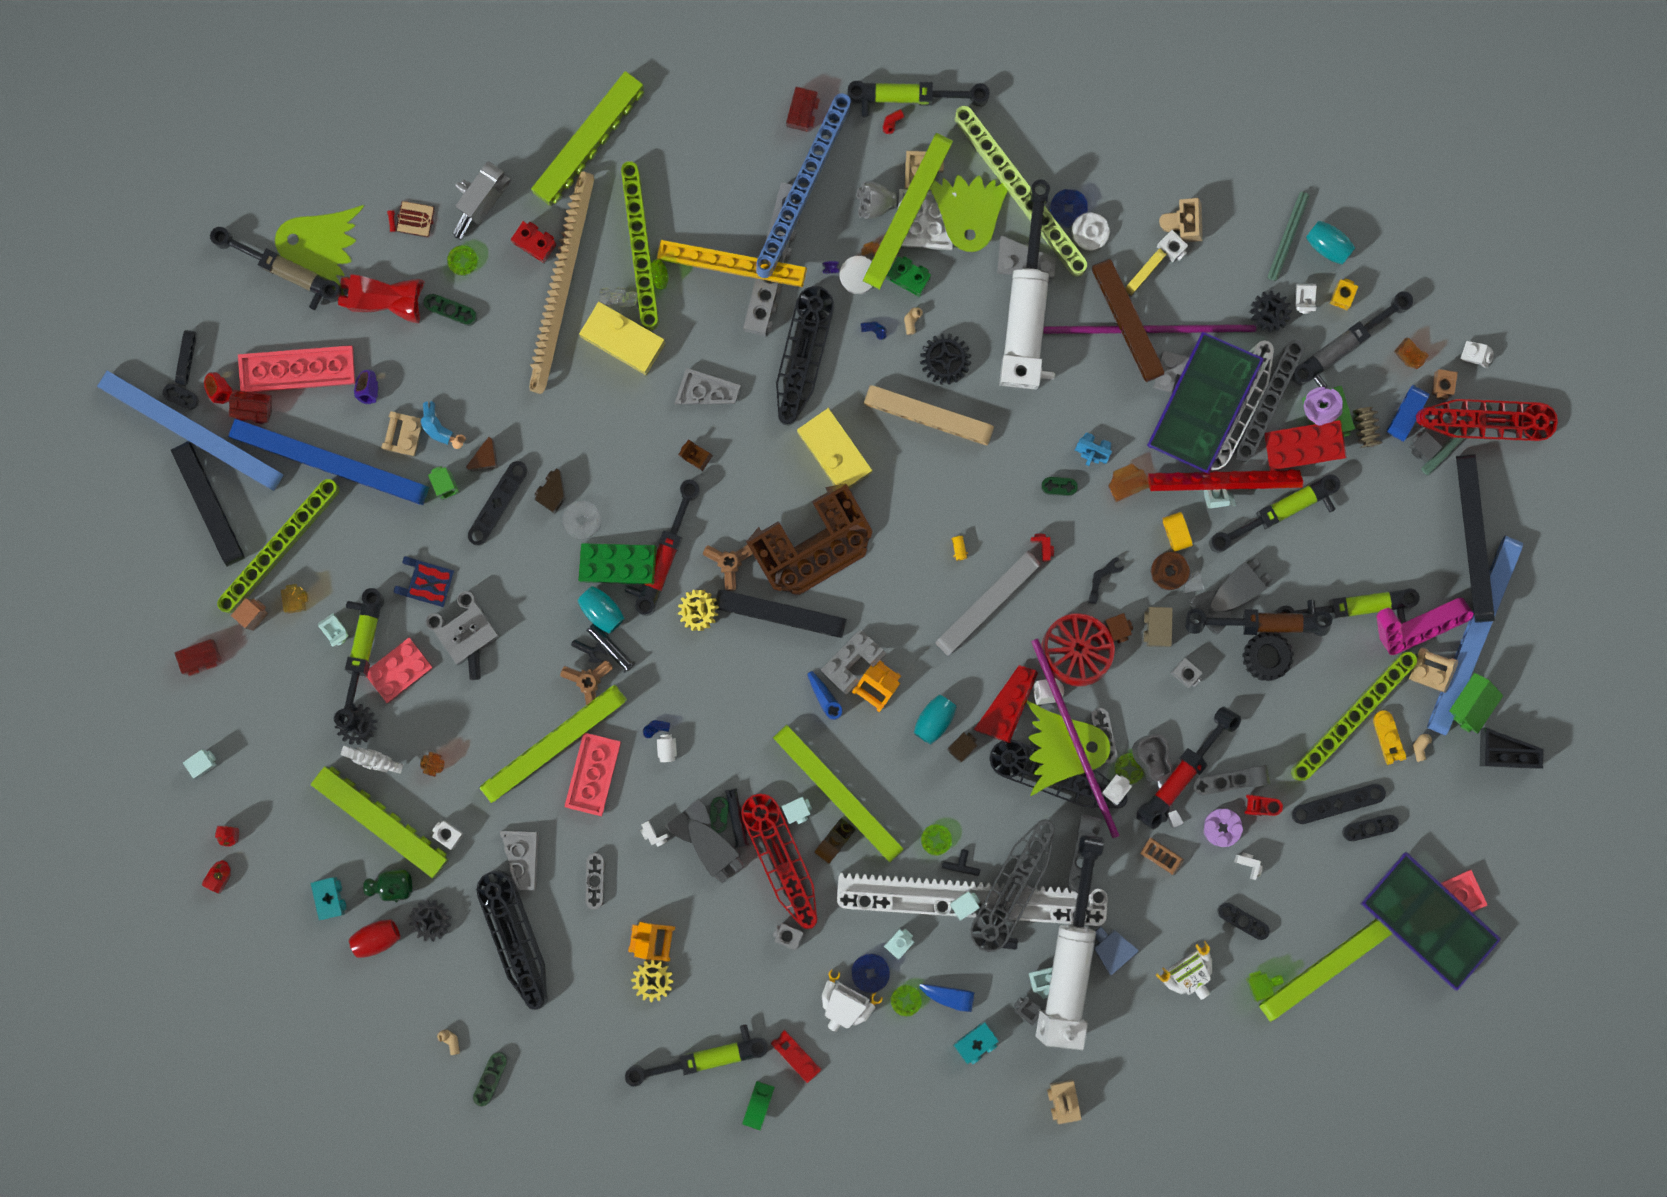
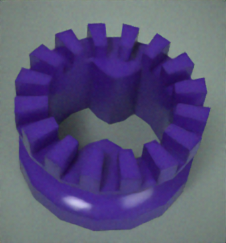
M823 262V273H838L839 269L837 266L839 262Z

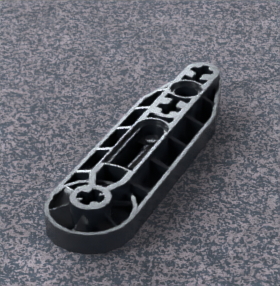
M811 286L804 289L797 298L776 381L778 418L782 424L787 426L796 422L814 392L834 312L832 295L820 286ZM831 300V303L824 305L823 301ZM818 302V306L820 307H817V309H812V305L810 304ZM796 311L801 319L795 318ZM824 311L828 316L825 317L821 313ZM829 319L828 326L822 325V323ZM794 322L801 324L798 338L790 337ZM805 323H808V324H810V325H816V326H815V327H809V326H806ZM819 328L826 329L823 344L816 343ZM803 331H806V332H807V335H806V338H804V341H803L804 343H803L802 351H801V353H800V357H798L797 355H798V351H799V347H800V343H801ZM814 333L808 358H805L807 346L810 340L809 334ZM789 340L797 342L793 356L786 355ZM814 346L822 348L818 363L811 361ZM785 358L792 360L789 375L781 373ZM810 365L817 366L814 381L806 379ZM796 375H800L802 380H798L796 389L794 388V379L792 377L795 378ZM780 377L787 378L784 393L779 392L778 389ZM805 383L813 384L807 399L802 398ZM788 394H797V400L794 402L787 399ZM779 396L783 397L781 407L779 405ZM802 401L804 402V404L799 410L800 402ZM788 406H790V413L793 417H789L786 420L783 414H787Z
M1011 740L1010 743L1007 742L1008 750L1006 749L1005 741H1000L994 745L989 757L990 765L994 772L1001 777L1034 788V786L1022 781L1025 774L1036 779L1041 778V776L1032 773L1033 770L1038 769L1035 767V764L1038 762L1029 759L1033 751H1037L1038 748L1016 740ZM1024 746L1031 748L1029 756L1027 755V750L1024 748ZM1012 754L1013 763L1009 762L1010 764H1007L1004 755ZM1028 760L1032 761L1029 772L1025 771ZM1017 761L1025 763V765H1021ZM1009 767H1012V773H1013V775H1011V776H1010ZM1093 770V772H1096L1103 778L1101 783L1098 782V785L1105 790L1108 786L1104 784L1105 780L1108 783L1111 781L1097 770ZM1022 773L1020 781L1011 778ZM1085 773L1083 776L1075 775L1054 783L1053 785L1058 786L1056 794L1041 790L1044 793L1082 807L1099 808V806H1096L1097 800L1092 788L1090 789V795L1087 794L1088 789L1078 790L1079 786L1076 784L1082 780L1084 785L1090 787ZM1061 788L1077 793L1075 800L1072 801L1059 796ZM1127 794L1118 805L1109 799L1108 801L1105 800L1106 804L1109 805L1107 807L1116 809L1124 807L1128 799ZM1079 795L1095 800L1094 804L1083 805L1078 803Z
M499 870L488 872L478 881L477 897L507 979L528 1008L533 1010L540 1009L548 1001L545 963L516 884L506 872ZM490 874H493L495 882H490ZM516 904L518 905L523 921H520L518 917L516 908L514 906ZM505 908L506 912L502 913L501 909ZM490 914H493L498 930H495ZM523 922L525 924L530 939H527L525 936L523 927L521 925V923ZM497 932H499L501 935L503 944L505 946L504 949H502L500 941L497 936ZM530 940L534 948L535 954L537 956L535 958L533 957L530 946L528 944V941ZM504 950H506L508 954L510 963L512 965L511 967L508 966L507 960L503 952ZM535 959H538L541 970V976L535 963ZM511 968H513V971H514V974H515V976H516L517 982H516L515 979L512 977V974H511V971H510ZM527 977L532 979V986L528 984Z

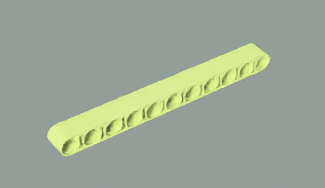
M967 106L959 107L955 114L956 124L1031 221L1032 210L1027 207L1028 203H1032L1030 201L1031 187L974 112ZM961 113H966L969 116V118L967 120H961L959 118V115ZM972 128H978L980 130V134L973 135L970 132V130ZM989 143L992 148L984 150L981 145ZM1001 158L1003 163L996 165L993 159ZM1006 173H1012L1014 175V179L1007 180L1004 177V175ZM1023 188L1025 189L1026 193L1024 195H1018L1016 193V189ZM1044 206L1043 217L1049 223L1042 225V237L1070 274L1075 277L1083 275L1087 268L1086 259ZM1056 232L1059 234L1060 239L1053 240L1050 234ZM1067 247L1071 250V254L1064 255L1061 249ZM1076 262L1081 263L1083 269L1075 270L1073 264Z

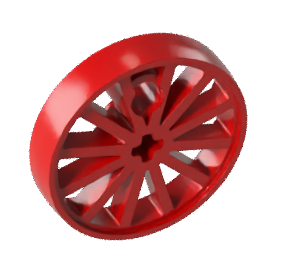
M1069 614L1059 618L1048 628L1041 643L1053 676L1062 683L1071 686H1087L1102 679L1110 669L1115 654L1114 641L1107 627L1098 619L1086 614ZM1077 621L1086 623L1081 638L1079 637ZM1071 622L1073 636L1066 629L1063 623ZM1090 626L1095 627L1099 631L1084 641ZM1055 628L1059 629V631L1063 634L1066 640L1052 634L1051 632ZM1048 640L1053 641L1059 645H1062L1063 647L1048 648ZM1091 641H1096L1099 647L1091 645ZM1107 650L1109 653L1108 658L1099 655V653ZM1064 654L1065 656L1053 663L1049 655ZM1091 659L1104 664V669L1099 671ZM1071 660L1066 674L1057 668L1065 661ZM1075 662L1078 665L1080 678L1070 676ZM1084 664L1088 666L1094 676L1086 678Z

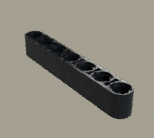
M187 441L171 449L172 455L224 564L228 567L245 559L244 553L192 444Z
M720 589L717 591L714 606H719L718 610L838 638H843L847 621L845 618Z

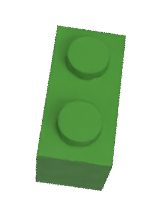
M442 466L431 470L432 473L428 477L436 495L440 499L444 500L460 493L451 471L446 467L442 468Z

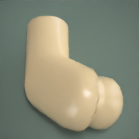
M919 307L910 309L904 317L907 335L916 333L914 324L923 314Z

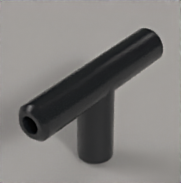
M961 850L958 864L947 861L942 862L943 869L975 876L980 875L979 868L966 866L968 850Z

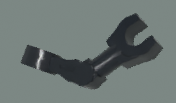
M1119 557L1113 558L1105 568L1095 571L1088 603H1097L1101 578L1108 574L1120 573L1124 569V566L1120 568L1114 566V563L1120 560Z

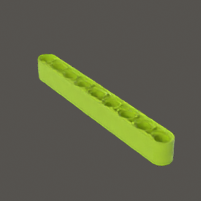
M938 133L934 135L864 276L863 282L880 290L953 140Z
M628 161L622 165L621 174L640 319L643 327L652 331L658 327L659 317L640 173L637 165L634 162ZM629 168L635 169V173L631 176L625 174ZM630 187L638 188L635 194H629L628 189ZM634 205L640 206V210L636 213L630 211ZM641 224L643 227L640 231H634L633 226ZM638 242H643L645 244V247L642 250H637L635 248V245ZM640 261L648 263L643 269L637 267ZM648 279L650 284L647 287H641L640 282ZM645 298L652 299V304L649 306H644L642 302ZM649 316L655 318L654 323L651 325L645 323V319Z
M325 479L315 488L220 596L217 605L221 611L233 613L245 598L250 596L337 497L340 488L336 482L331 479ZM328 484H333L334 490L331 493H326L325 491ZM317 498H320V506L314 508L313 501ZM303 513L308 514V519L305 522L300 521V516ZM294 527L296 532L293 536L289 537L287 531L289 528ZM281 541L283 548L280 551H276L275 544ZM265 556H269L270 563L264 566L262 559ZM256 570L257 577L251 580L249 577L250 572ZM243 585L245 590L242 594L238 595L237 587ZM227 599L232 601V606L229 609L224 607V602Z
M1404 652L1393 660L1293 766L1291 774L1295 780L1304 781L1314 774L1417 664L1415 654ZM1404 656L1410 658L1409 666L1403 664L1402 659ZM1391 670L1397 672L1396 680L1390 678L1389 672ZM1379 683L1384 686L1382 694L1376 691V686ZM1365 697H1368L1371 700V706L1369 708H1366L1363 705V700ZM1352 711H1355L1358 714V720L1356 722H1353L1350 719V713ZM1339 725L1345 728V733L1342 736L1336 731ZM1326 739L1332 742V747L1329 750L1323 746V742ZM1312 753H1316L1319 756V761L1316 764L1310 760ZM1299 767H1303L1306 771L1305 776L1302 778L1297 775Z
M616 684L611 686L485 781L479 789L491 803L619 708L627 701L626 697Z
M787 724L772 737L889 862L894 860L904 850Z
M1395 905L1383 914L1395 923L1403 912L1398 905ZM1377 919L1373 920L1270 995L1258 1006L1270 1022L1275 1020L1393 933Z

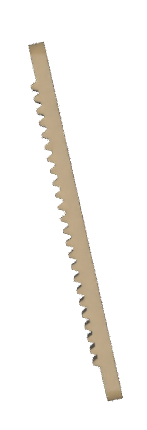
M584 171L577 178L574 195H570L572 202H569L568 205L571 208L566 210L569 216L564 218L567 224H563L565 231L561 232L564 238L559 240L562 246H558L560 253L556 254L559 259L554 261L557 268H553L555 275L551 276L553 282L549 283L552 289L547 291L550 297L546 298L548 304L544 305L547 311L542 313L545 319L540 321L543 324L542 327H539L541 334H537L540 341L535 343L538 346L537 349H534L536 356L532 357L535 362L530 364L533 371L529 388L530 391L542 394L547 386L593 188V174Z

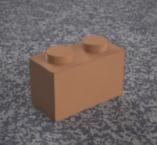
M245 598L232 613L231 617L244 628L254 631L267 616L268 612L264 610L266 606L259 600Z

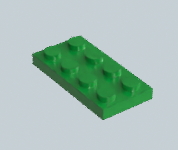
M581 543L578 581L584 583L654 584L657 546Z

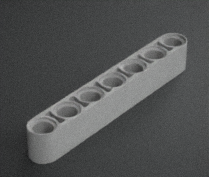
M1028 550L935 644L949 656L1042 563Z

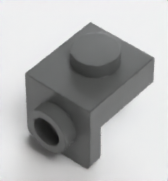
M1027 996L1024 998L1020 997L1014 1004V1007H1016L1014 1012L1032 1026L1039 1018V1011L1044 1010Z

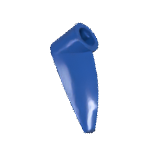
M810 671L807 675L824 713L831 720L839 719L842 715L841 705L822 680L813 671ZM831 706L839 708L837 716L828 713V711H831L829 709Z
M920 983L919 989L932 1000L955 1010L972 1012L975 992Z

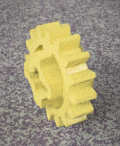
M692 590V592L686 593L687 598H681L683 604H679L678 607L682 608V611L678 612V615L683 616L680 621L686 622V628L691 627L692 631H697V629L698 631H704V628H711L710 623L716 622L713 617L718 616L715 609H718L719 606H714L716 599L711 598V593H706L705 590Z
M646 960L644 961V967L640 964L637 966L639 972L633 971L636 978L631 979V981L636 982V985L632 989H638L636 995L642 994V1000L650 997V1002H653L654 997H656L660 1001V995L666 997V990H672L669 983H673L674 980L669 979V976L673 973H667L666 970L669 966L667 965L663 968L662 961L655 964V960H652L651 964H649ZM647 968H657L659 970L657 972H650ZM641 975L644 977V984L642 986L640 985ZM663 975L665 976L664 987L661 984V977ZM648 976H650L651 978L655 976L657 978L655 981L656 985L648 984ZM648 989H655L658 993L650 994L646 991Z

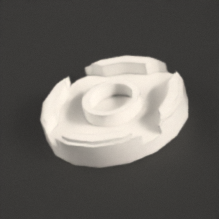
M1088 212L1075 220L1071 232L1077 246L1084 250L1093 251L1105 245L1109 238L1110 229L1103 216Z
M853 256L842 264L840 281L847 291L853 294H863L873 288V286L863 282L864 276L872 262L870 259L864 256Z

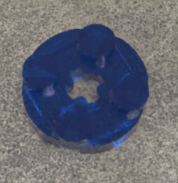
M1063 189L1052 198L1050 205L1051 215L1064 228L1072 227L1075 220L1088 211V203L1085 196L1077 190ZM1072 204L1074 206L1072 208L1073 212H1065L1064 205L1070 206Z
M877 954L860 956L852 966L854 984L864 992H877L883 989L889 981V966L886 960ZM874 968L876 976L867 978L866 969Z

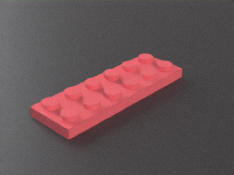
M352 345L238 354L241 393L356 384Z

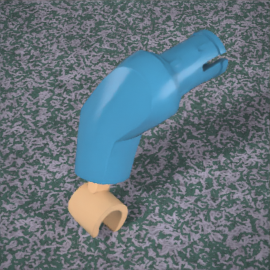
M428 401L424 402V416L421 419L424 431L433 440L447 445L451 442L455 449H460L466 441L465 436L459 434L455 438L452 437L453 432L443 427L435 416V403L430 401V408H428Z

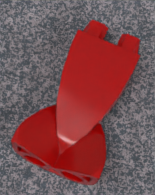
M351 274L350 277L341 278L340 286L342 289L348 290V296L340 295L338 305L352 312H377L389 309L406 321L419 323L418 298L425 281L413 279L389 285L378 280Z

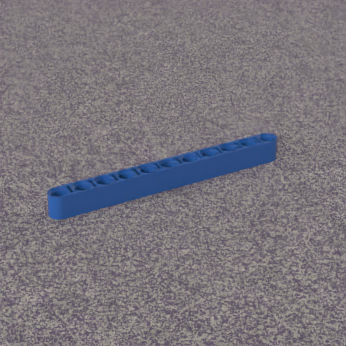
M234 419L228 435L229 438L419 505H424L430 488L238 419Z

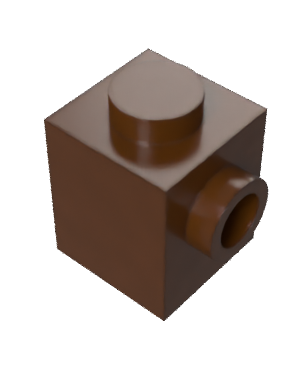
M1124 613L1104 620L1113 641H1117L1120 644L1129 640L1128 636L1132 635L1133 626L1130 619H1126Z

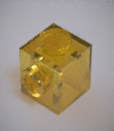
M297 584L287 585L286 589L281 590L284 613L290 614L306 611L305 602H308V596L303 588L297 587Z

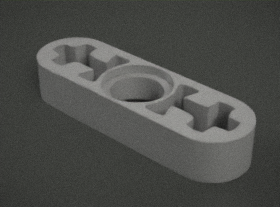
M1097 708L1091 714L1092 725H1100L1099 719H1095L1098 711L1101 714H1105L1102 722L1103 724L1107 723L1108 727H1101L1099 729L1109 732L1108 740L1112 744L1110 752H1113V755L1105 763H1111L1116 759L1117 751L1109 714L1104 708Z
M599 853L590 854L586 860L585 902L590 909H598L604 902L605 861L604 857ZM594 856L601 860V863L597 864V870L601 869V874L598 872L590 873V869L594 870V864L590 863ZM593 875L600 878L601 882L597 887H593L590 884V878ZM589 889H601L600 893L596 892V898L600 899L596 906L589 902V899L593 898V892L589 893Z

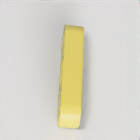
M1160 248L1126 286L1125 289L1129 295L1132 296L1167 255Z

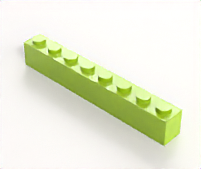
M626 71L621 75L531 188L536 196L549 206L559 202L562 197L561 193L565 188L569 189L576 174L583 172L586 167L584 164L588 159L592 160L597 154L596 149L600 144L604 145L607 142L608 134L612 129L616 130L621 123L620 119L624 115L627 116L630 113L635 100L639 101L644 95L643 84Z
M324 766L310 784L312 787L431 878H436L449 860L444 850L439 847L435 849L431 846L432 842L428 838L418 836L415 833L417 830L409 824L405 826L401 823V818L395 813L389 814L385 810V805L379 801H372L370 799L371 795L365 790L361 789L359 791L355 788L356 783L348 777L346 779L342 778L339 775L341 772L333 766L330 768Z

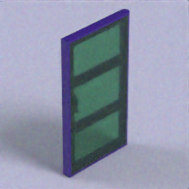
M1202 332L1147 446L1209 474L1264 362V358L1211 336L1206 332Z
M1407 852L1400 856L1360 903L1455 991L1463 985L1501 940L1499 936Z

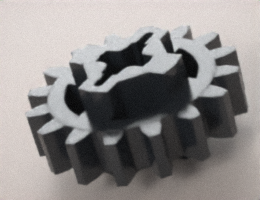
M1273 290L1268 295L1265 291L1261 294V297L1257 295L1255 298L1256 302L1253 301L1251 303L1253 308L1249 311V313L1254 314L1251 321H1257L1255 327L1261 325V331L1268 328L1269 333L1272 332L1273 328L1276 332L1280 330V326L1284 328L1287 325L1286 322H1289L1291 319L1287 315L1292 313V310L1287 309L1291 303L1284 302L1287 297L1280 298V292L1273 295ZM1262 303L1263 309L1259 311V305ZM1283 312L1282 319L1279 321V314Z
M353 703V714L356 716L354 712L359 711L364 715L356 716L357 721H360L358 724L359 728H354L350 731L340 729L337 735L344 736L342 741L346 742L349 739V744L353 745L354 741H356L357 745H361V740L367 743L368 736L374 737L371 732L372 730H377L373 724L378 721L372 719L375 713H368L369 707L363 709V704H359L358 708H356V705ZM349 716L343 717L342 720H341V723L344 724V721H345V718H346V717H347V719H348V720H347V722H348V721H349ZM366 723H368L367 731H365ZM356 732L359 737H352L348 733Z
M425 900V905L419 902V909H412L415 915H409L413 919V922H410L409 925H414L415 927L411 932H418L417 938L424 936L425 942L429 937L432 942L435 941V936L442 939L441 933L447 934L448 931L445 928L451 926L447 920L451 919L452 916L446 915L449 909L443 910L444 903L437 905V900H433L432 904H430L429 900ZM426 908H429L428 912L425 915L420 914L421 911H423ZM437 911L441 913L443 919L439 918ZM432 916V920H435V922L430 924L429 926V922L426 921V918ZM418 922L424 927L423 931L419 927ZM436 926L441 927L439 931L431 934L433 932V928H435Z

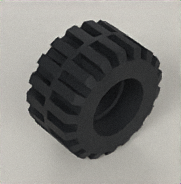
M1264 632L1254 636L1245 645V651L1242 654V657H1244L1243 664L1246 665L1247 672H1250L1252 677L1258 678L1261 681H1272L1283 677L1291 669L1290 666L1294 661L1292 660L1294 652L1291 651V644L1287 643L1288 640L1281 637L1278 633L1274 634V632ZM1270 645L1276 649L1278 662L1274 667L1266 668L1259 663L1257 655L1262 646Z

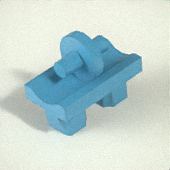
M1088 432L1079 439L1075 451L1082 453L1081 457L1087 459L1085 464L1087 466L1090 465L1091 461L1096 464L1099 461L1106 464L1112 453L1110 450L1111 442L1102 440L1100 446L1094 444L1095 437Z

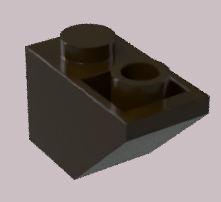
M557 468L548 473L545 478L547 482L543 487L540 486L534 494L536 496L534 500L554 514H556L566 499L562 473Z
M840 818L814 853L830 864L856 829Z

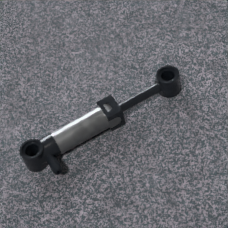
M1406 291L1399 292L1391 300L1390 307L1364 326L1359 321L1350 327L1346 332L1298 365L1292 375L1293 381L1298 385H1305L1313 379L1319 387H1325L1326 389L1328 385L1319 374L1369 339L1371 335L1368 331L1394 312H1406L1413 305L1412 295ZM1398 299H1404L1406 306H1400ZM1299 370H1304L1307 373L1306 379L1299 377Z

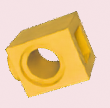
M1340 279L1329 304L1348 310L1351 307L1358 286L1352 280ZM1346 289L1349 297H1343L1340 294V290Z

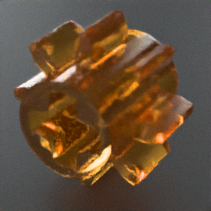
M433 752L424 755L420 762L421 769H424L423 773L433 777L436 776V773H441L444 769V760L441 759L442 755Z

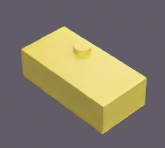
M599 301L579 333L582 339L646 376L666 344L663 338Z
M829 408L797 429V433L834 485L846 483L850 489L872 473V469Z

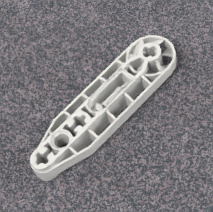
M1260 341L1249 351L1260 356L1261 349L1265 347L1266 353L1262 356L1264 362L1217 456L1222 466H1219L1215 461L1211 471H1217L1229 462L1269 384L1274 348L1268 341ZM1241 359L1232 369L1225 384H1228L1231 378L1237 382L1235 388L1241 390L1251 370L1252 362ZM1269 362L1268 371H1266L1264 369L1267 363ZM1242 363L1246 366L1240 378L1233 376L1236 367ZM1262 374L1267 376L1263 390L1256 387ZM1221 391L1206 420L1208 423L1213 412L1218 414L1220 417L1215 426L1220 429L1223 427L1220 425L1223 417H1221L1222 411L1215 408L1221 396L1229 399L1226 404L1227 407L1236 400V397ZM1253 391L1260 393V396L1253 407L1248 404V401ZM1245 408L1252 410L1246 424L1239 421ZM1236 424L1244 427L1237 441L1230 437ZM1202 429L1193 447V458L1205 463L1210 454L1209 450L1213 448L1218 436L1211 433L1202 435L1204 431ZM1229 442L1235 444L1233 449H1231V444ZM1222 450H1228V452L1222 453Z

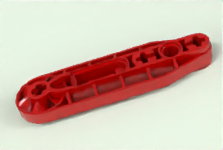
M1454 399L1422 408L1416 414V421L1419 425L1452 438L1541 441L1551 437L1558 425L1557 414L1554 409L1548 404L1539 402ZM1455 401L1462 402L1461 409H1450L1449 403ZM1468 402H1481L1480 410H1468ZM1486 403H1499L1498 411H1487ZM1505 404H1517L1516 412L1505 411ZM1443 405V409H1441V408H1435V407H1438V406ZM1445 413L1448 415L1449 418L1447 423L1443 420V415ZM1486 414L1510 415V419L1486 417ZM1425 415L1435 417L1434 419L1428 420L1427 418H1425ZM1457 417H1466V421L1457 420ZM1509 422L1510 426L1486 425V423ZM1449 427L1460 428L1461 436L1448 433ZM1467 428L1479 429V436H1466ZM1486 429H1497L1498 437H1485ZM1504 430H1515L1516 438L1503 437ZM1530 430L1535 431L1532 436L1528 434ZM1539 430H1545L1547 435L1543 437Z
M766 794L752 795L743 804L741 812L748 834L778 901L801 927L811 929L817 923L814 884L775 799ZM753 797H755L758 805L755 804ZM771 799L770 803L767 806H765L768 800ZM760 807L761 810H766L764 818L756 816L757 808ZM769 813H776L778 815H769ZM781 815L784 823L776 826ZM782 825L786 826L791 841L785 844L777 829ZM749 828L753 831L760 832V834H757L752 837ZM774 828L775 832L765 837L763 832ZM760 835L767 848V852L762 854L759 853L753 839ZM775 835H777L779 839V842L787 857V862H785V859L783 858L780 852L778 844L775 843V840L773 838ZM766 839H771L773 843L772 847L776 852V855L779 859V863L782 864L777 865V862L773 856V853ZM792 842L799 856L794 861L791 860L785 845ZM769 853L775 869L769 872L761 857ZM801 860L807 874L806 877L801 879L793 863ZM774 871H777L783 887L777 890L769 875ZM790 878L793 881H797L795 885L796 890H802V892L796 893L793 897L790 895V893L794 892L792 887H787L788 879ZM806 878H809L812 885L813 895L807 896L801 883ZM785 889L791 904L786 906L780 900L777 891ZM797 896L804 897L806 901L804 906L798 907L795 905L794 900ZM812 897L814 901V910L809 901V898ZM791 906L793 907L794 912H795L797 918H796V917L793 915V913L788 909L789 907H791ZM807 906L810 909L806 910L807 915L813 917L809 925L807 922L804 923L802 921L805 918L803 912L801 914L798 913V911L804 910Z

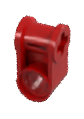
M1246 795L1248 801L1247 810L1244 814L1277 816L1283 810V804L1278 799ZM1271 802H1276L1278 805V810L1275 813L1270 812L1268 809Z

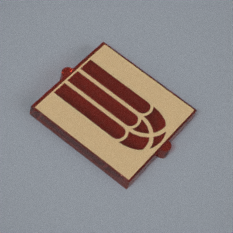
M402 201L400 213L397 215L396 232L429 238L431 225L434 223L432 219L435 207Z

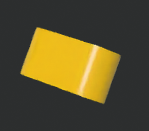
M1182 512L1162 518L1173 552L1193 546Z

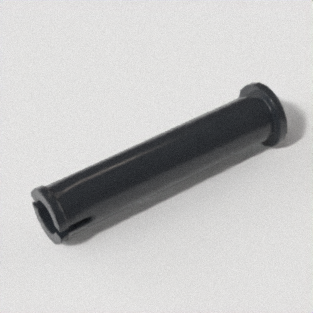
M592 624L586 630L624 669V673L634 666L636 662H632L601 629Z
M737 788L726 790L725 793L736 843L734 848L748 846L749 843H747Z

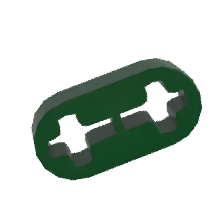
M1047 477L1042 481L1041 489L1048 495L1072 496L1076 493L1078 484L1071 478ZM1048 481H1052V484L1058 485V488L1054 487L1051 491H1048V487H1045V484ZM1068 482H1070L1071 486H1074V489H1071L1070 492H1067V489L1061 488V485L1065 486Z
M716 797L711 802L710 822L711 828L714 831L722 833L727 828L728 801L724 797ZM718 800H722V803L725 804V807L721 808V814H717L718 808L714 807ZM717 816H721L720 822L724 823L720 830H716V826H713V822L717 821Z

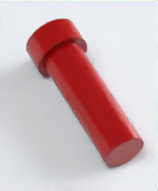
M387 211L390 232H396L395 211Z

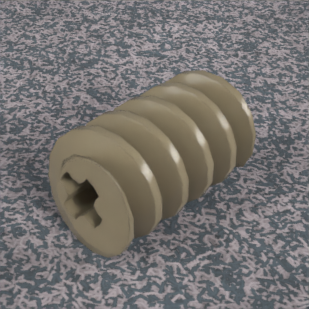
M1373 407L1353 410V413L1358 415L1354 418V421L1360 422L1355 426L1356 429L1361 430L1356 433V436L1362 437L1357 441L1358 444L1363 445L1360 448L1374 447L1383 443L1376 440L1381 434L1375 433L1380 426L1374 425L1379 419L1373 418V415L1378 413V411L1372 410Z

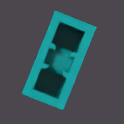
M337 877L311 883L319 921L345 915L347 906L345 900L341 898L342 884L340 880H337ZM329 895L334 897L331 902L326 901V897Z
M983 1021L953 1045L967 1065L970 1062L973 1065L982 1058L980 1055L985 1051L988 1053L993 1051L997 1047L996 1043L999 1041ZM976 1040L979 1042L981 1040V1048H972V1046L974 1045L973 1041Z

